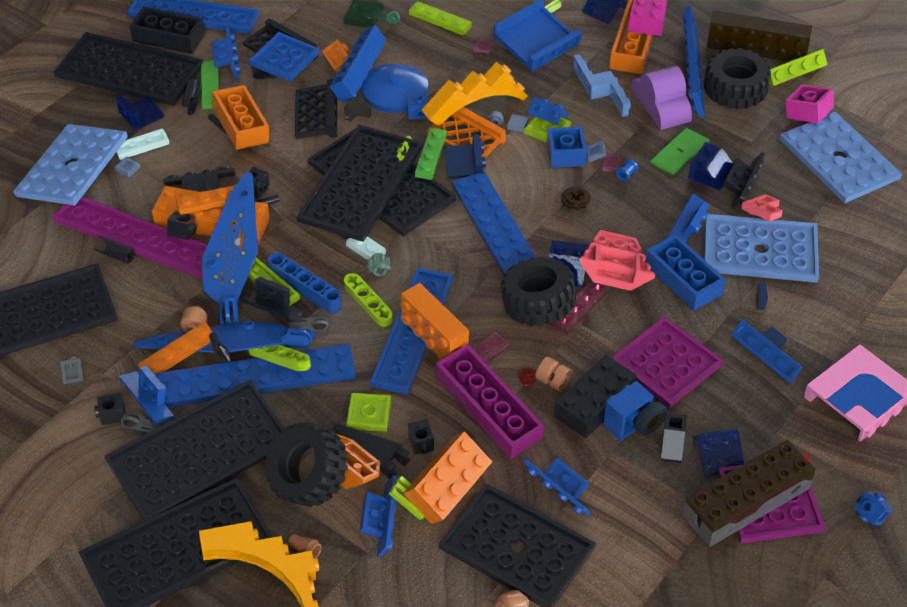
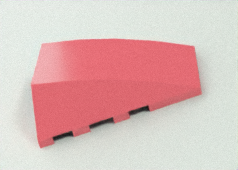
M600 230L593 243L591 242L589 249L580 258V263L594 283L631 291L655 278L654 272L650 271V264L645 261V254H641L642 249L634 237Z

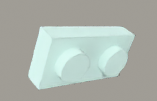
M369 237L364 242L352 238L346 241L347 247L367 260L371 259L372 255L376 253L386 254V249Z

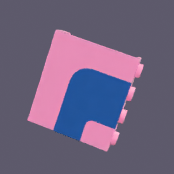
M858 345L810 382L806 387L804 398L809 402L817 396L861 430L858 441H862L865 437H871L879 426L883 427L891 416H897L902 408L907 405V379L862 345Z

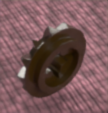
M571 187L562 193L561 201L564 202V206H569L570 209L576 208L578 210L580 207L585 209L586 205H589L590 194L583 188Z

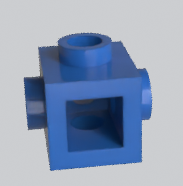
M427 94L407 95L409 120L427 118L422 111L423 107L429 102Z
M877 491L862 493L857 498V504L854 507L859 512L857 515L863 521L870 522L872 525H881L894 510L885 502L887 499Z

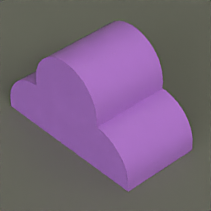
M671 66L642 74L641 78L632 80V91L660 130L691 122L692 111L689 100L686 97V82L679 67Z

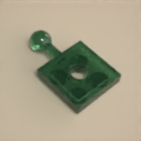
M353 0L343 21L347 25L371 27L376 25L379 19L388 20L391 24H397L400 21V15L396 11H392L389 14L382 13L384 10L383 3Z

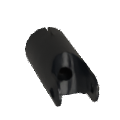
M196 79L187 81L183 95L182 106H187L188 115H192L195 112L200 95L201 83Z
M97 236L106 241V248L104 251L93 248L95 251L127 264L132 262L133 256H135L134 248L106 237Z

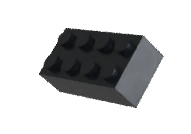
M144 6L129 26L133 42L191 54L205 35L203 18Z
M605 354L555 402L554 417L584 438H587L604 421L607 399L621 392L626 385H631L637 381V374Z

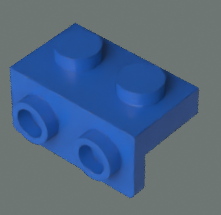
M533 97L527 111L528 114L555 125L559 124L561 117L567 119L569 115L564 106L557 103L553 105L547 99H537Z

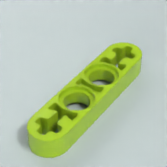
M347 274L344 277V287L379 326L387 327L393 322L391 309L358 274ZM360 292H367V293H368L366 296H359V295H358V293H360ZM372 303L378 304L375 308L369 307Z
M281 345L248 349L249 354L295 371H306L311 367L308 354Z

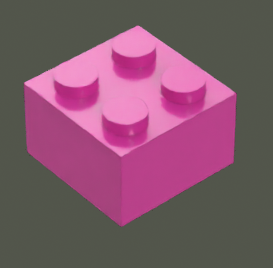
M633 0L628 32L661 36L667 0Z
M801 84L786 99L787 118L794 119L795 121L819 123L834 108L833 89Z

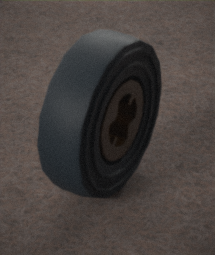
M660 402L649 404L637 416L634 428L643 436L654 432L665 421L666 413H668L667 408Z

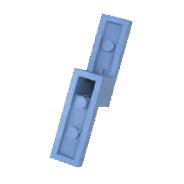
M574 55L573 69L589 98L596 99L610 95L621 116H628L631 102L625 96L624 89L618 84L617 77H614L611 71L593 74L591 70L589 71L587 63L582 59L581 55Z

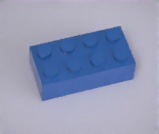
M674 234L647 249L645 261L650 264V270L693 311L723 295L726 279L678 235Z

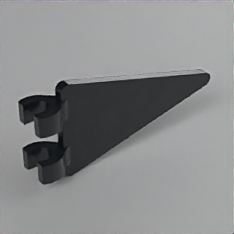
M340 424L334 425V429L339 435L354 440L380 461L379 471L389 479L393 475H397V472L393 471L396 465L390 462L393 458L403 466L410 462V459L407 457L409 452L400 443Z

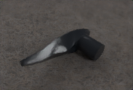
M215 332L210 333L209 338L214 352L223 357L227 363H230L228 349L219 341Z

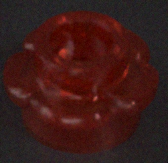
M529 367L522 368L518 372L520 383L525 386L533 385L536 381V371Z

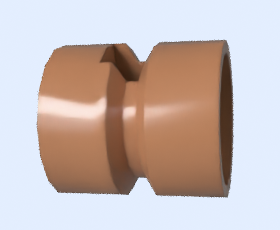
M546 357L536 372L537 380L544 384L550 383V387L558 392H563L567 388L573 376L572 369L563 364L559 366V362L551 357Z

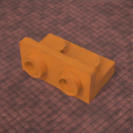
M337 39L322 50L334 71L338 73L350 50L345 43L341 44Z

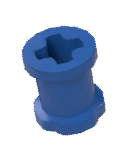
M626 159L624 165L615 170V174L619 180L626 182L632 173L637 172L638 165L632 159Z

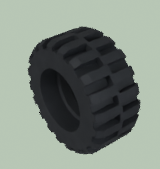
M729 48L725 51L724 49L709 59L706 66L704 89L711 100L718 102V105H724L730 109L732 107L736 109L745 107L747 109L752 107V105L756 106L765 99L771 78V68L763 57L761 58L758 53H752L751 50Z
M531 257L526 261L521 260L517 265L511 266L510 271L507 270L501 280V292L505 311L513 320L520 324L526 323L527 326L553 324L554 321L563 319L564 315L567 316L575 305L576 291L573 273L560 260L556 261V259L551 257L549 259L545 257Z
M297 422L294 425L287 426L285 431H281L276 436L277 439L272 441L270 452L267 451L266 458H268V461L265 463V470L268 471L266 477L267 481L271 483L270 488L273 492H276L280 499L308 507L321 505L324 501H329L333 497L332 494H336L340 490V484L345 481L346 477H344V474L348 470V464H346L348 455L344 451L346 447L343 441H340V437L328 428L309 422ZM312 447L315 455L314 466L310 475L301 482L299 463L304 453Z

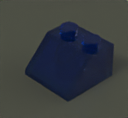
M705 142L690 163L688 178L721 191L724 187L722 183L732 165V161L721 147Z
M552 240L549 257L566 264L573 273L575 286L583 287L586 270L580 263V258L589 249V245Z

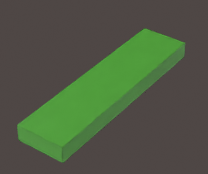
M214 60L203 61L201 65L202 109L206 110L213 109L212 91L219 90V67H215Z

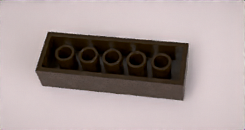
M713 10L707 48L721 51L724 49L727 51L729 48H743L746 51L747 49L751 50L754 54L758 53L764 58L791 61L807 54L812 26Z

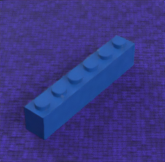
M376 25L362 31L330 85L331 90L341 102L350 101L356 97V93L361 88L363 80L368 76V71L373 67L372 64L378 58L379 52L384 48L383 45L386 38Z

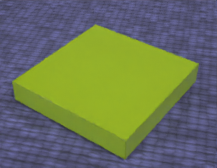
M534 117L525 127L524 133L547 143V128L571 127V121L561 117L559 124L555 125Z
M351 393L346 427L356 430L387 432L392 400L391 395Z

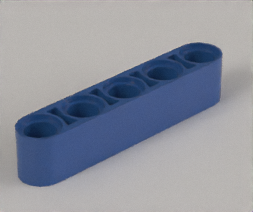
M273 253L268 257L269 268L300 295L328 313L334 314L341 310V293L338 289L281 253Z

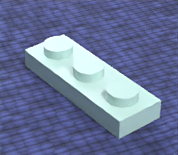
M162 128L125 140L116 154L119 160H122L125 157H131L168 145L169 139Z

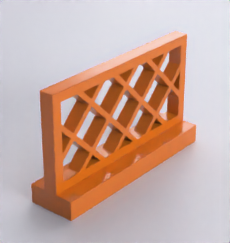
M465 107L451 115L455 121H444L440 126L433 123L426 130L428 134L430 128H443L446 130L445 127L455 126L456 130L447 131V136L457 135V140H448L446 137L444 144L447 146L469 142L472 144L473 137H471V133L479 132L481 133L480 141L494 140L492 144H484L482 157L485 158L499 144L503 145L507 141L505 129ZM465 124L468 128L458 130L457 125ZM469 133V138L459 139V134Z

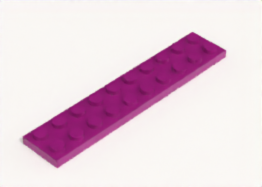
M81 197L76 205L64 204L53 216L56 223L100 239L97 236H102L134 248L135 254L203 280L202 257L207 247L205 243L189 238L187 241L167 236V229L85 197Z

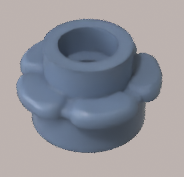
M492 111L487 116V120L497 126L502 125L504 121L502 113L498 111Z

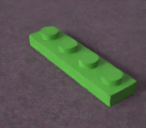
M430 128L415 171V177L433 180L447 137V130Z

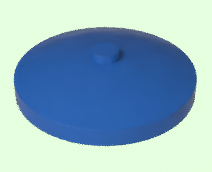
M397 63L374 68L367 73L368 76L363 80L361 86L365 102L374 109L388 113L406 112L407 95H428L429 90L428 80L419 69Z

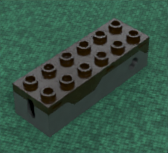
M787 439L688 495L685 500L683 517L704 542L711 547L810 489L816 469L812 465L810 458L806 454L800 453Z

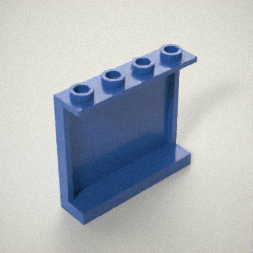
M545 0L533 2L515 14L509 15L506 19L498 21L494 26L493 37L531 72L579 45L582 32L579 29L571 32L544 7Z

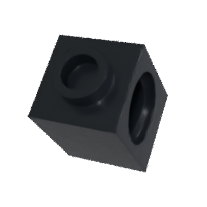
M174 211L167 220V236L188 241L196 233L197 224H195V216L188 214L180 215L179 212Z
M122 393L97 397L98 405L94 406L96 418L100 417L101 424L107 425L121 422V418L126 414Z
M428 419L408 423V437L414 455L434 451V437Z

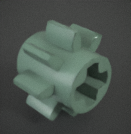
M382 253L372 255L371 259H368L369 272H373L375 276L385 275L387 270H391L390 258H385V255Z

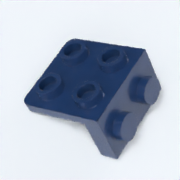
M473 135L472 144L445 147L448 178H463L478 173L483 174V168L486 167V158L482 157L484 141L480 142V135Z

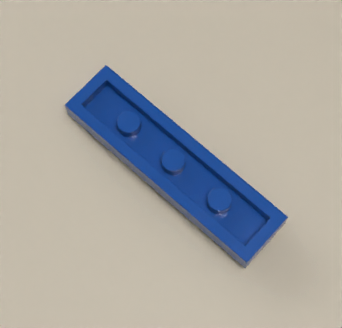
M742 320L732 332V337L789 383H792L803 369L800 364L745 320Z

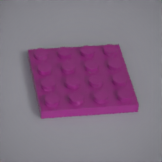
M665 316L611 357L637 374V382L668 408L675 405L718 370L724 361Z
M741 465L719 468V478ZM810 487V489L738 530L737 535L741 544L822 533L826 527Z

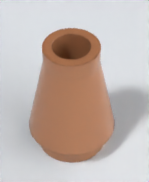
M293 534L288 542L289 546L299 553L312 551L313 559L317 558L321 553L322 546L316 539Z

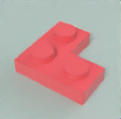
M766 194L742 202L741 208L750 215L762 217L765 221H773L782 217L783 211L777 208L779 207V200Z

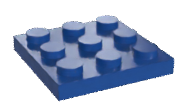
M278 32L249 59V63L251 66L291 82L319 54V48Z

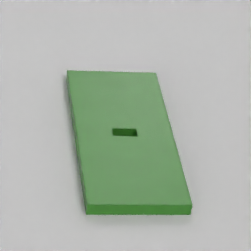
M685 128L650 163L674 176L709 142V139Z

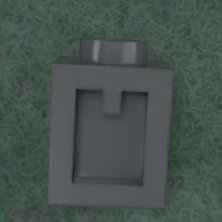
M72 356L65 358V361H60L64 386L84 383L83 363L80 358Z

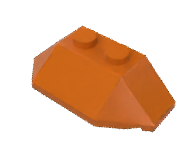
M337 434L340 437V441H343L346 447L344 451L348 455V460H346L348 470L345 471L344 477L346 478L341 485L348 489L379 477L380 461L354 440Z

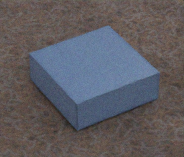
M512 114L507 124V129L524 133L529 117Z
M603 141L586 146L589 162L606 157Z
M125 157L115 166V171L129 178L141 167L140 163Z

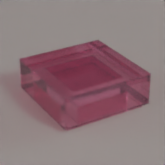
M479 38L474 46V52L489 55L494 47V41Z
M606 154L602 170L615 172L618 167H621L622 156Z

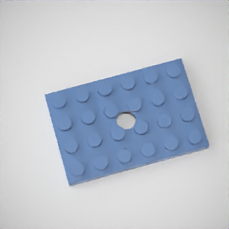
M836 112L826 115L819 123L813 124L808 122L780 134L779 140L844 204L901 179L902 173ZM840 151L845 153L847 157H835L833 153Z
M67 124L13 191L15 196L76 205L127 139L126 131ZM77 159L76 162L73 161L65 165L68 160Z
M708 214L705 222L704 260L719 274L818 283L817 223L784 220L765 221L762 218ZM756 245H764V248L768 251L759 253L754 248H756Z

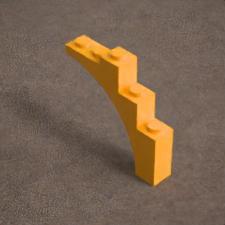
M496 62L485 75L472 71L461 84L457 81L454 83L448 80L423 107L422 111L430 121L440 126L456 111L479 99L495 95H508L524 101L528 95L524 92L525 87L519 82L516 84L514 77L510 74V68L505 64L500 65Z
M252 521L199 531L203 560L232 559L255 564L283 581L295 595L301 607H318V602L313 600L312 593H315L313 580H316L319 563L317 558L313 559L312 551L289 555L287 543L283 544L282 536L259 540L258 530L253 529Z

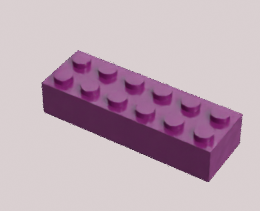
M468 344L436 363L435 377L510 460L543 439L545 426Z

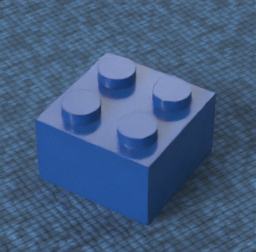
M582 126L547 128V150L551 168L586 166L587 148Z
M637 381L631 385H626L621 392L607 399L603 426L619 441L623 440L636 431L634 428L635 420L645 407L653 403V395Z

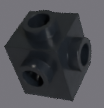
M252 167L249 172L253 175L254 197L259 199L270 186L269 175L266 171Z

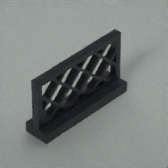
M270 18L265 21L263 28L243 41L244 47L257 53L265 45L261 44V41H270L280 32L317 48V44Z
M334 79L327 80V85L296 90L294 135L296 139L330 134L331 138L338 137V97L330 88ZM325 91L321 96L317 95L319 92ZM308 94L304 99L300 97V95ZM313 97L316 98L314 102H309ZM322 101L324 104L318 107L317 105ZM303 105L308 106L304 110L300 109ZM312 109L316 110L313 114L308 113ZM320 113L325 114V115H324L323 117H321L320 119L317 118V116H318ZM304 116L308 117V118H307L306 120H304V121H301V120H300V119H301L302 117H304ZM312 120L316 121L312 126L309 125ZM321 124L325 126V128L316 129ZM304 127L307 128L305 132H299Z

